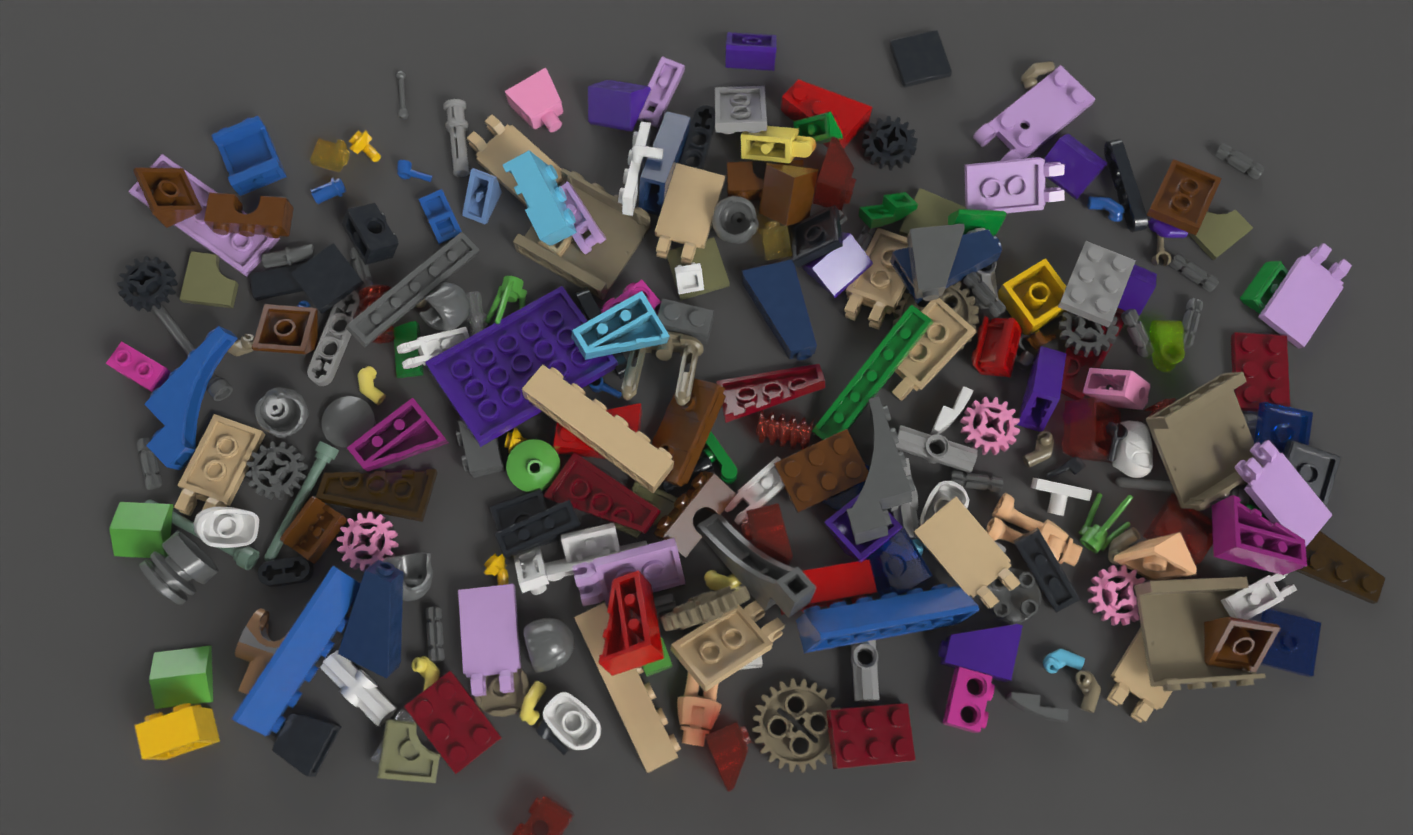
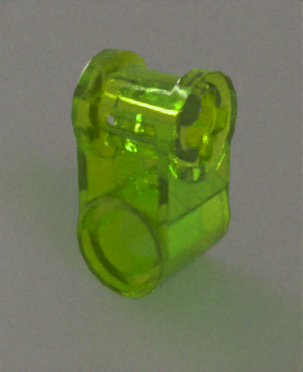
M1153 320L1149 331L1150 341L1154 347V353L1152 354L1153 364L1158 370L1169 372L1185 357L1183 323L1176 320Z

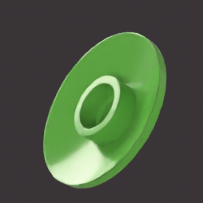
M528 439L518 443L511 450L507 458L506 470L510 481L520 490L533 492L541 489L543 491L550 487L558 476L560 459L556 450L549 443L539 439ZM538 463V471H530V465Z

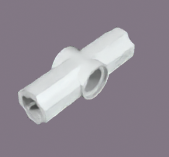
M339 650L330 654L323 661L320 668L341 688L339 690L340 693L352 705L359 707L377 726H381L386 722V719H390L397 708L377 689L378 685L363 670H358L351 661L338 655Z

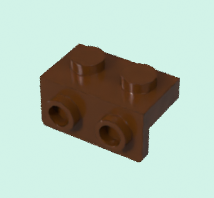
M312 496L281 536L280 541L315 564L341 530V526L343 527L347 522V518L317 497Z

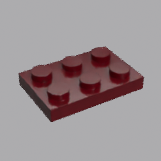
M1234 332L1231 335L1232 373L1243 372L1247 381L1234 389L1241 410L1283 414L1290 412L1287 336Z
M452 670L404 706L455 774L502 738Z
M908 703L826 711L833 769L916 761Z

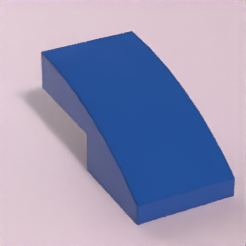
M442 189L419 199L439 244L455 238L462 232Z

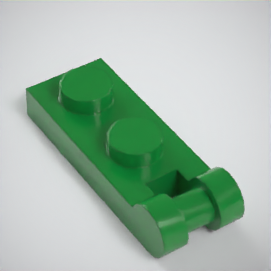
M710 432L703 453L709 458L711 463L715 461L721 470V480L725 484H733L737 478V467L713 433Z

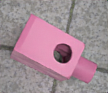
M546 68L505 91L510 107L532 129H537L545 124L549 132H555L561 127L562 123L558 116L563 113L562 102Z
M1090 368L1083 394L1112 407L1142 410L1148 403L1150 383L1131 370ZM1110 384L1113 388L1109 387V390H1107L1106 386Z

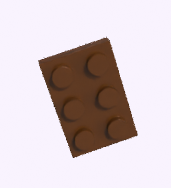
M1173 159L1147 216L1196 235L1222 178Z
M847 429L774 463V467L797 513L866 481L869 473Z

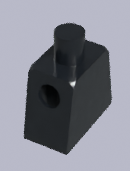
M291 713L277 733L271 732L270 735L277 738L272 751L303 775L316 777L341 726L301 714Z

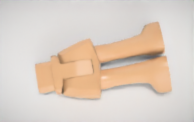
M1007 493L1002 495L992 513L993 518L985 529L994 541L1002 539L1014 543V540L1025 535L1008 527L1003 521L1014 524L1029 532L1038 528L1059 564L1065 562L1073 567L1076 565L1083 547L1073 543V539L1052 521L1047 519L1045 522H1041L1020 513L1014 508V498Z
M689 672L687 674L684 696H680L677 699L679 723L682 725L680 730H683L682 743L704 747L705 736L713 728L722 704L716 701L718 684L704 692L703 697L698 696L699 684Z

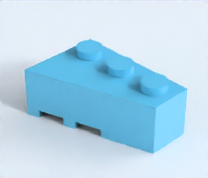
M529 150L503 164L505 171L510 172L518 184L514 189L517 195L522 193L528 207L525 211L541 241L551 246L577 233L574 226L576 219L572 211L566 207L564 202L567 200L566 194L560 186L558 187L556 182L558 175L551 164L547 165Z
M643 291L573 329L571 336L585 360L665 344L670 338Z

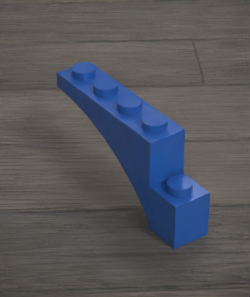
M220 326L207 334L206 340L188 354L187 360L170 373L168 380L161 387L155 389L144 404L164 424L163 428L153 434L152 440L146 446L167 468L181 470L191 460L196 450L197 420L207 385L226 352L238 339L231 331Z

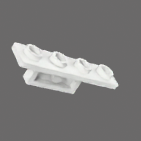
M614 523L561 534L566 558L544 563L548 580L558 581L565 576L574 575L572 566L583 562L590 564V562H593V559L645 546L647 542L641 541L620 546Z

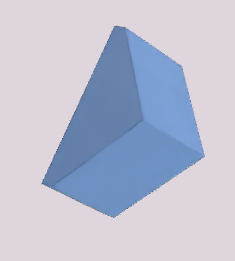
M474 168L471 169L462 216L482 224L488 222L502 193L497 177Z

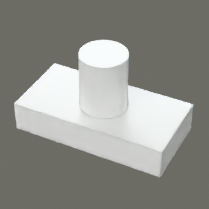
M1033 478L1031 484L1033 489L1051 492L1047 512L1064 516L1068 496L1090 501L1092 492L1089 489Z
M537 546L513 556L522 593L531 591L534 595L543 593L547 589L546 585L549 584L540 547Z

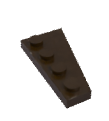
M426 469V471L422 472L402 470V472L386 473V471H374V473L360 474V472L324 473L316 497L324 503L423 522L438 472L436 469Z
M1319 531L1306 546L1307 566L1296 570V572L1371 604L1378 603L1385 577Z

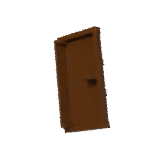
M694 378L691 398L683 406L677 404L673 395L651 444L657 449L659 447L665 449L672 455V460L674 461L673 469L664 479V482L680 487L688 484L726 398V395L723 394L725 388L721 385Z

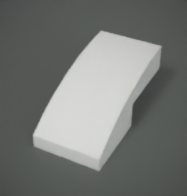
M963 386L953 408L942 407L930 435L941 434L955 421L974 390Z

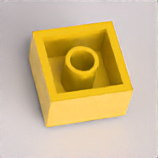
M1046 258L1004 283L998 291V299L1006 306V310L1011 317L1016 319L1024 335H1030L1061 316L1063 312H1067L1058 307L1066 285Z
M181 704L173 707L172 713L166 715L155 713L144 717L145 722L135 725L141 756L145 760H167L220 742L213 710L202 708L201 705Z

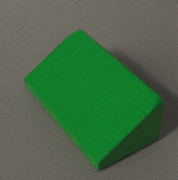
M831 112L794 121V128L799 129V136L812 137L816 141V145L843 139L842 132Z
M958 209L948 216V225L964 224L963 235L976 228H985L990 230L993 236L998 233L1006 217V212Z
M1266 262L1240 297L1244 304L1261 314L1288 273L1282 262Z
M411 321L394 327L397 378L424 375L423 364L410 369H404L402 362L406 359L420 356L418 349L399 354L397 351V347L400 344L415 341L421 337L418 322Z

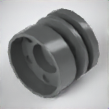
M176 531L162 544L165 552L168 554L167 557L154 551L150 555L153 562L145 559L139 566L150 584L159 593L176 604L183 605L188 600L185 592L192 596L196 593L191 579L204 585L219 570L199 546L183 533Z

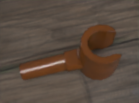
M1039 330L1031 335L1027 341L1034 350H1037L1040 346L1055 340L1056 335L1044 336Z

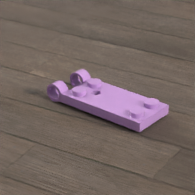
M1060 65L990 123L984 124L974 134L973 138L983 147L997 136L1011 150L1001 161L1026 159L1094 103L1095 98ZM1020 124H1027L1029 129H1022Z

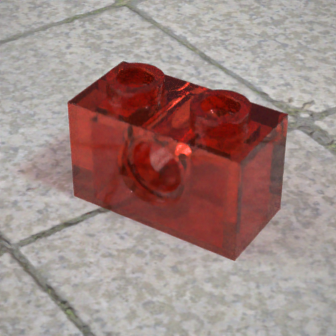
M544 795L542 799L537 797L528 810V813L531 814L526 824L521 822L512 835H536L534 825L538 820H543L547 823L548 833L546 835H562L575 814L548 795Z

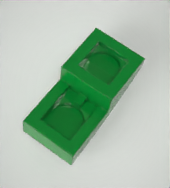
M906 192L884 195L882 204L860 207L858 216L869 228H876L893 223L909 215L918 208V203Z

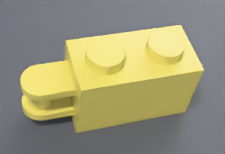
M767 126V131H760L758 133L745 131L741 134V159L791 163L795 157H809L816 148V141L812 137L799 136V129Z

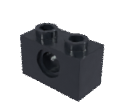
M376 203L347 209L342 225L364 264L368 265L393 258L399 244L398 238L391 231L384 213L380 212Z

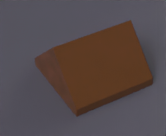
M766 163L759 213L785 226L810 217L818 169Z
M135 167L133 170L152 214L166 228L202 211L184 168Z
M264 305L252 344L254 351L307 354L316 349L318 345L317 308Z
M1233 617L1204 622L1205 663L1211 666L1256 672L1278 634L1280 627L1278 624Z

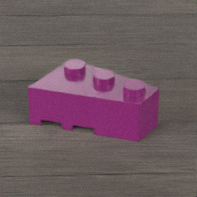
M411 398L349 445L347 449L362 468L370 472L448 444L449 442L414 398Z
M1235 495L1212 505L1214 557L1281 575L1307 566L1305 539L1278 522L1271 523L1262 517V512L1256 508L1251 510L1240 503L1241 499Z

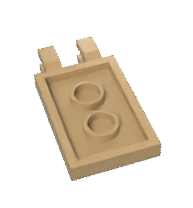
M493 115L485 120V123L488 125L487 129L495 136L487 144L475 131L467 137L469 146L477 152V162L491 175L497 177L498 181L526 207L527 205L522 193L517 195L514 189L518 185L514 176L510 172L505 171L503 164L529 150L547 165L551 164L558 175L556 179L558 185L563 181L562 169L513 125L509 126L507 124L504 127Z
M676 163L655 229V236L659 237L656 248L657 257L667 259L671 243L674 241L684 244L681 263L691 265L696 248H705L712 225L714 208L719 202L725 183L724 175Z
M877 228L865 252L872 260L873 265L846 289L847 299L849 300L844 308L846 312L845 318L855 321L862 305L871 307L873 309L868 317L870 321L869 326L879 330L884 321L885 314H891V312L895 311L906 286L890 263L894 251L908 247L906 237Z
M940 298L930 301L921 311L931 318L933 323L895 370L903 380L892 393L901 401L912 389L916 391L922 390L976 333V330Z
M214 414L177 485L182 491L174 508L178 509L180 513L191 516L197 505V499L205 502L202 510L212 507L230 506L246 475L245 473L249 469V466L246 464L253 461L254 457L251 454L253 452L257 453L266 434L261 430Z
M954 497L913 531L954 582L973 598L977 595L987 608H992L999 602L995 595L987 588L996 578L1009 591H1012L1021 584L1013 573L1008 570L1011 567L1009 563L1011 560L957 497Z
M756 600L748 604L744 609L738 605L736 609L723 613V617L708 623L706 622L671 644L673 654L704 692L771 650L772 642L782 636L783 632L781 630L784 629L785 625L779 618L767 623L761 629L755 623L765 616L763 608Z
M1140 627L1111 674L1116 684L1106 698L1111 704L1117 706L1118 704L1122 705L1129 692L1137 696L1140 700L1130 717L1139 723L1142 721L1146 722L1154 709L1163 708L1172 691L1164 692L1163 686L1151 687Z

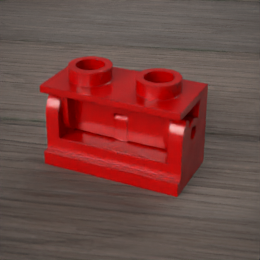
M984 316L983 324L978 329L977 349L972 353V363L981 375L1011 377L1022 328L1015 318H993L990 321L987 316Z

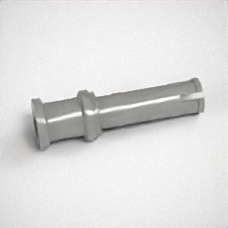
M452 99L443 104L444 110L447 111L445 127L450 133L453 174L457 177H465L470 174L465 132L468 129V122L465 120L464 114L466 103L460 99Z

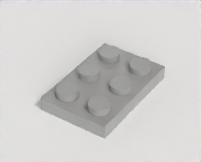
M715 87V131L724 134L745 131L749 133L767 131L765 87Z
M1085 241L1058 307L1109 327L1136 260Z

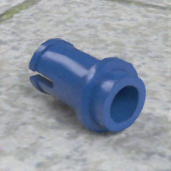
M331 178V182L313 188L311 192L316 203L321 204V202L335 196L342 197V193H345L346 189L340 178Z

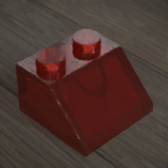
M832 137L816 183L813 204L826 208L835 205L842 212L844 204H850L857 179L852 178L854 166L836 137Z
M1094 397L1065 401V411L1063 412V453L1071 457H1079L1081 460L1112 463V461L1107 460L1112 436L1107 434L1106 426L1111 421L1116 424L1121 423V411Z
M1171 493L1143 537L1149 540L1180 532L1194 564H1200L1213 545L1212 520L1200 511L1192 508H1181L1177 496Z
M779 503L746 511L745 519L742 520L741 525L743 537L769 557L789 566L793 554Z
M737 722L705 736L728 792L734 790L749 751L747 744L751 743L746 727H739Z

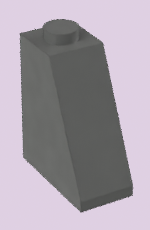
M964 224L910 229L907 243L915 299L923 298L925 301H932L943 295L965 229Z

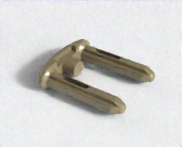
M667 331L670 336L667 343L631 350L621 387L623 398L630 400L636 395L646 353H652V350H657V358L662 361H668L671 359L673 352H680L682 361L674 397L678 405H685L691 398L698 356L704 350L702 343L695 337ZM635 358H638L636 366L633 367ZM690 363V370L686 372L687 364Z

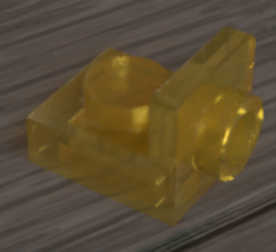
M318 139L310 162L312 165L341 173L343 166L349 161L350 152L344 140L338 139L336 143Z
M777 221L764 223L765 228H759V233L762 235L765 260L792 256L788 227L783 224L780 225Z

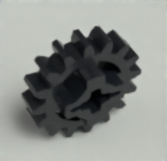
M887 116L884 122L880 117L877 118L876 125L870 123L868 131L864 132L863 139L865 140L862 142V148H865L864 156L872 157L871 164L879 162V169H882L884 165H888L889 171H892L894 165L901 169L904 162L909 164L912 156L915 155L917 149L915 146L918 138H914L915 130H908L909 122H905L903 125L900 124V117H897L895 121H891V117ZM892 138V144L887 148V144Z
M145 256L143 262H140L137 258L134 259L135 265L133 267L126 265L125 267L128 272L119 274L123 281L117 283V286L121 289L118 294L127 305L133 306L137 311L144 308L147 312H150L154 305L161 309L160 303L162 301L169 303L170 300L167 296L169 294H176L172 289L173 286L178 285V282L174 279L177 276L166 261L162 262L158 257L151 260L148 256ZM155 271L161 272L162 275L160 276L158 273H155ZM133 292H136L140 297L135 296Z

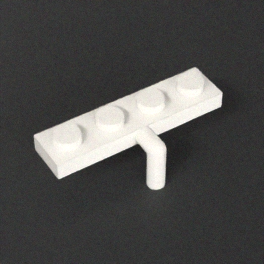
M641 122L639 131H634L633 148L629 151L628 165H630V168H625L623 184H625V188H620L618 203H622V213L624 215L633 216L640 187V176L644 169L646 158L662 159L663 149L649 147L651 123Z

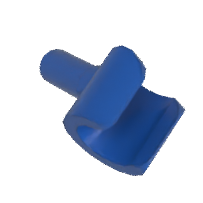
M398 161L397 170L400 178L409 179L416 177L425 181H432L431 175L412 170V163L410 161Z
M603 377L597 379L601 382L598 386H593L591 383L588 384L593 392L606 391L618 399L622 395L621 392L604 383Z

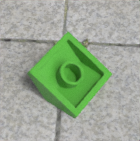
M119 502L109 528L114 556L151 558L150 555L156 551L167 557L168 554L165 552L162 544L170 538L173 504Z
M212 646L154 653L149 682L155 709L176 707L186 703L193 705L213 702Z

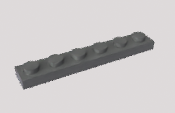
M461 232L348 323L346 329L365 348L432 293L439 284L444 283L478 255L479 248Z

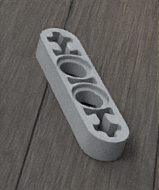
M353 291L333 306L307 371L308 377L318 386H326L332 382L351 337V333L346 328L341 332L334 331V324L338 320H345L348 324L360 315L363 301L356 291ZM353 298L355 304H350L347 308L344 303L345 300L350 301ZM330 343L337 344V351L333 355L324 354L326 345ZM321 358H323L325 361H327V362H325V365H324V363L320 360ZM324 369L327 372L326 375H321L318 379V376L315 374L316 371Z

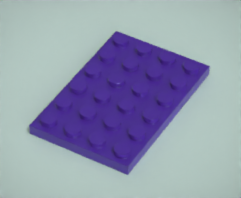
M562 286L501 319L499 324H492L425 362L426 367L480 447L542 412L525 399L522 388L542 364L548 369L551 367L557 369L564 376L563 380L570 385L575 383L581 388L606 375L618 366V362L612 354L584 359L571 336L573 329L588 321Z

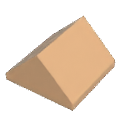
M1180 532L1138 542L1114 556L1115 562L1125 565L1130 570L1135 569L1139 575L1151 581H1162L1196 574L1197 570Z

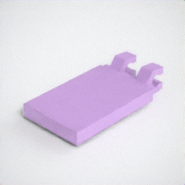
M1041 157L966 164V209L995 210L1006 213L1044 210L1045 202L1064 200V190L1060 187L1045 188V177L1064 175V164H1061V162L1045 163V159Z
M1325 243L1321 244L1319 248L1314 247L1306 256L1297 258L1259 315V318L1276 332L1287 336V340L1298 349L1306 346L1344 288L1341 279L1347 275L1352 266L1343 259L1339 264L1337 262L1333 263L1329 270L1324 268L1321 263L1332 250Z
M1269 440L1265 441L1262 445L1255 443L1250 452L1256 460L1254 458H1250L1247 462L1240 460L1234 467L1241 478L1248 483L1244 490L1271 523L1278 522L1305 539V545L1307 546L1332 516L1331 512L1284 454L1279 453Z
M675 538L596 558L590 564L583 562L572 566L583 606L597 604L603 600L608 605L613 579L637 570L650 582L653 592L686 584Z
M507 584L458 590L463 674L466 675V678L471 677L472 695L475 697L485 696V676L499 674L500 692H514L513 672H517V669L521 668L515 585Z

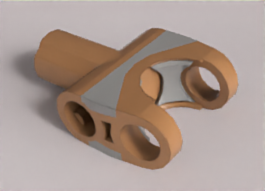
M262 608L258 609L250 618L235 651L237 658L250 662L238 691L245 694L250 692L285 639V637L278 641L270 639L268 636L269 624H267L269 611Z

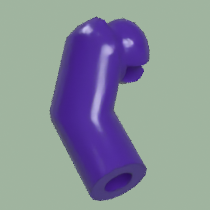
M1151 218L1148 222L1149 229L1163 238H1186L1188 232L1154 218Z

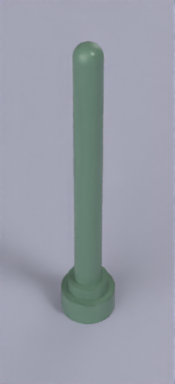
M319 441L315 449L317 452L315 457L317 459L264 556L266 562L276 559L284 544L280 541L281 536L302 510L326 463L329 464L331 460H335L339 452L338 449Z
M148 499V500H146L144 503H157V502H155L154 500ZM173 511L172 523L198 537L194 532V522ZM250 546L218 548L233 556L236 564L247 571L253 568L259 558V551Z

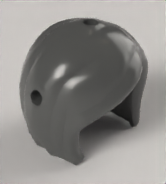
M732 196L721 200L715 206L712 216V225L716 235L728 243L741 244L747 242L757 232L759 227L753 204L743 197Z
M444 282L439 284L431 295L425 297V300L430 303V307L428 310L420 312L419 315L432 329L438 331L454 330L468 317L470 302L467 294L461 287L454 283Z
M277 387L267 391L265 396L255 406V417L261 428L278 438H286L298 432L304 426L309 416V409L303 397L297 391L289 388Z
M413 553L387 557L383 560L403 571V601L417 600L430 589L433 578L431 553Z
M550 617L541 618L529 623L524 628L523 633L535 672H545L560 667L572 655L575 647L574 635L563 621Z

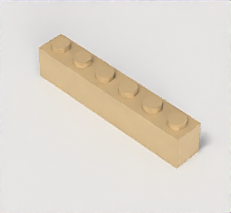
M542 364L522 388L524 398L639 484L654 493L673 469L674 461L672 460V455L661 447L657 449L651 445L650 439L642 432L637 431L635 433L628 428L629 424L618 415L613 417L606 411V406L597 399L590 400L585 396V391L575 383H572V385L563 380L564 376L553 367L548 369Z
M604 602L574 618L647 773L679 758L676 752L681 750L675 735L668 736L664 725L668 724L662 708L656 710L652 702V699L656 698L650 683L644 684L639 675L644 672L642 666L611 676L598 664L599 655L603 653L605 642L603 632L604 629H607L609 619L608 608Z

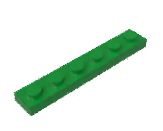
M911 304L812 431L824 440L841 431L849 430L868 406L869 399L875 397L932 325L933 320Z

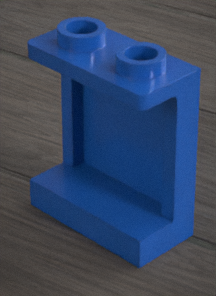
M259 116L247 118L239 124L222 128L211 135L219 148L230 175L228 177L229 182L239 196L287 177L269 132Z

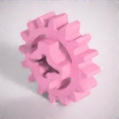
M987 397L981 400V404L975 400L972 403V408L968 407L965 410L966 417H963L960 422L966 425L961 429L962 434H968L965 443L972 441L974 443L973 449L982 448V455H986L989 450L992 451L993 455H997L999 448L1003 452L1007 451L1009 448L1008 444L1013 445L1016 441L1014 436L1020 432V429L1014 427L1020 422V419L1012 417L1016 410L1011 409L1008 411L1006 409L1008 402L1005 401L1000 405L998 404L997 397L991 403H989ZM975 416V420L978 423L976 429H974L973 427V420ZM1004 423L1007 425L1006 435H1004L1005 431L1003 430ZM986 424H987V425L993 424V425H994V428H993V427H990V428L988 429V428L986 427Z
M372 512L368 513L367 518L358 513L357 521L351 518L347 519L350 526L348 528L341 526L340 529L345 534L344 536L337 537V541L343 543V546L337 548V551L346 553L342 560L345 563L351 561L350 567L355 570L360 565V570L363 572L377 560L383 561L387 556L394 557L395 554L391 551V548L398 547L399 545L392 540L398 536V533L393 530L389 531L393 524L390 521L385 522V517L382 515L375 519V514ZM366 525H375L371 529L363 528ZM366 538H370L371 545L368 547L365 546L366 542L364 540ZM385 539L384 547L381 550L382 541ZM364 555H371L373 557L371 559H359V557L362 558Z
M1115 565L1108 567V572L1105 569L1098 572L1100 578L1095 576L1091 579L1095 586L1088 588L1087 591L1092 593L1094 597L1089 599L1088 603L1096 604L1097 607L1092 612H1101V621L1111 618V625L1115 626L1121 621L1122 625L1125 626L1130 624V620L1133 622L1140 620L1136 593L1134 595V585L1143 583L1145 578H1135L1137 573L1135 569L1127 573L1125 565L1119 567L1118 571ZM1121 578V581L1115 583L1113 581L1109 582L1108 579ZM1121 589L1119 597L1122 600L1117 601L1118 594L1116 593V591ZM1120 607L1130 610L1127 613H1116Z

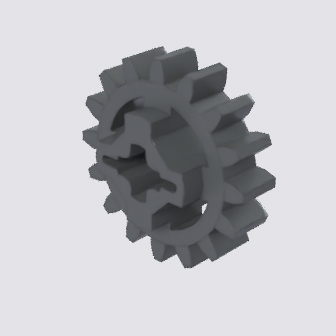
M1067 311L1068 313L1063 312L1061 317L1063 322H1060L1058 327L1062 331L1060 340L1067 339L1065 347H1075L1074 354L1081 350L1084 357H1087L1090 351H1093L1095 356H1099L1101 349L1107 352L1110 344H1114L1117 338L1115 335L1119 330V327L1114 326L1118 320L1117 317L1113 318L1109 327L1105 326L1106 335H1104L1101 324ZM1071 322H1073V326L1076 328L1074 332L1071 330Z
M274 441L270 442V448L268 449L261 445L260 454L254 452L251 454L255 458L254 462H247L246 464L252 468V471L245 473L248 478L253 479L248 483L249 486L253 489L256 488L255 493L262 496L265 494V498L272 500L274 495L277 499L283 500L284 493L292 497L294 495L292 489L294 487L300 489L302 486L298 483L299 480L306 479V476L301 473L303 470L308 469L305 463H301L305 457L301 453H297L298 449L293 445L288 448V444L283 441L279 447ZM282 455L290 457L292 462L284 461ZM262 480L269 481L272 487L265 486Z

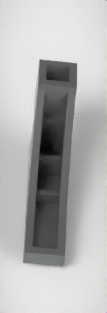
M879 396L869 399L870 413L874 425V452L871 467L857 501L852 508L847 509L849 523L856 544L888 536L887 525L892 523L887 509L912 502L911 492L915 491L912 476H906L904 467H907L903 451L898 452L895 445L899 443L895 428L890 429L888 421L891 420L887 405L882 406Z
M714 514L697 525L696 531L703 536L702 538L740 583L746 585L748 592L764 611L777 604L789 618L811 602L816 586L798 566L796 568L789 567L760 551L738 533L721 514Z

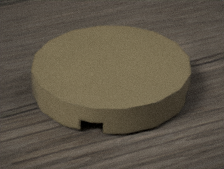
M522 668L517 669V672H513L514 692L511 693L500 692L499 674L485 676L486 695L475 697L478 706L484 712L495 717H507L517 713L522 708L524 697L530 689L527 674Z

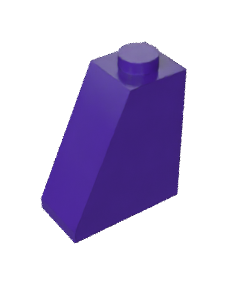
M1040 346L1030 370L1018 419H1020V422L1017 424L1018 426L1039 432L1044 430L1060 400L1066 353Z
M1014 624L950 635L946 637V641L942 640L938 650V657H942L940 665L976 671L993 676L992 679L1002 682L1011 681L1023 625Z

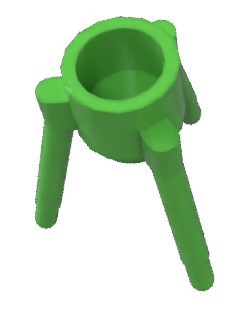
M505 276L503 278L502 286H499L497 296L485 320L486 323H490L499 303L500 306L495 319L496 324L500 323L507 302H516L519 299L520 309L525 307L527 291L522 289L523 280L514 276Z
M1098 493L1084 526L1078 532L1082 536L1079 540L1080 543L1094 553H1098L1100 550L1104 551L1114 538L1130 527V522H1126L1108 536L1107 530L1133 499L1132 495L1126 497L1102 527L1096 524L1090 527L1102 498V494Z

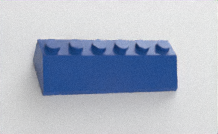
M332 566L232 717V720L265 736L270 735L272 731L275 733L279 731L286 720L282 715L288 706L293 708L302 695V692L299 691L304 681L310 682L319 669L315 666L321 656L327 657L335 644L331 641L337 631L342 633L349 621L347 615L354 606L361 583Z
M940 584L932 587V590L923 592L922 588H917L906 592L907 595L898 596L894 592L883 595L881 599L874 601L872 597H865L855 601L856 604L847 605L846 602H837L830 605V608L823 610L820 609V606L810 607L803 610L804 613L796 620L804 653L958 625L979 611V607L960 586L948 587L947 584Z

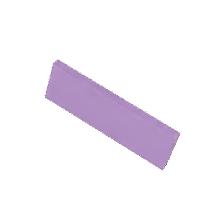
M162 154L150 168L181 167ZM184 170L202 211L174 224V226L213 254H216L241 274L248 277L262 261L261 255L268 253L280 238H269L265 235L254 234L253 237H246L239 233H229L228 235L214 233L204 222L209 193L217 192ZM137 181L128 192L149 207Z

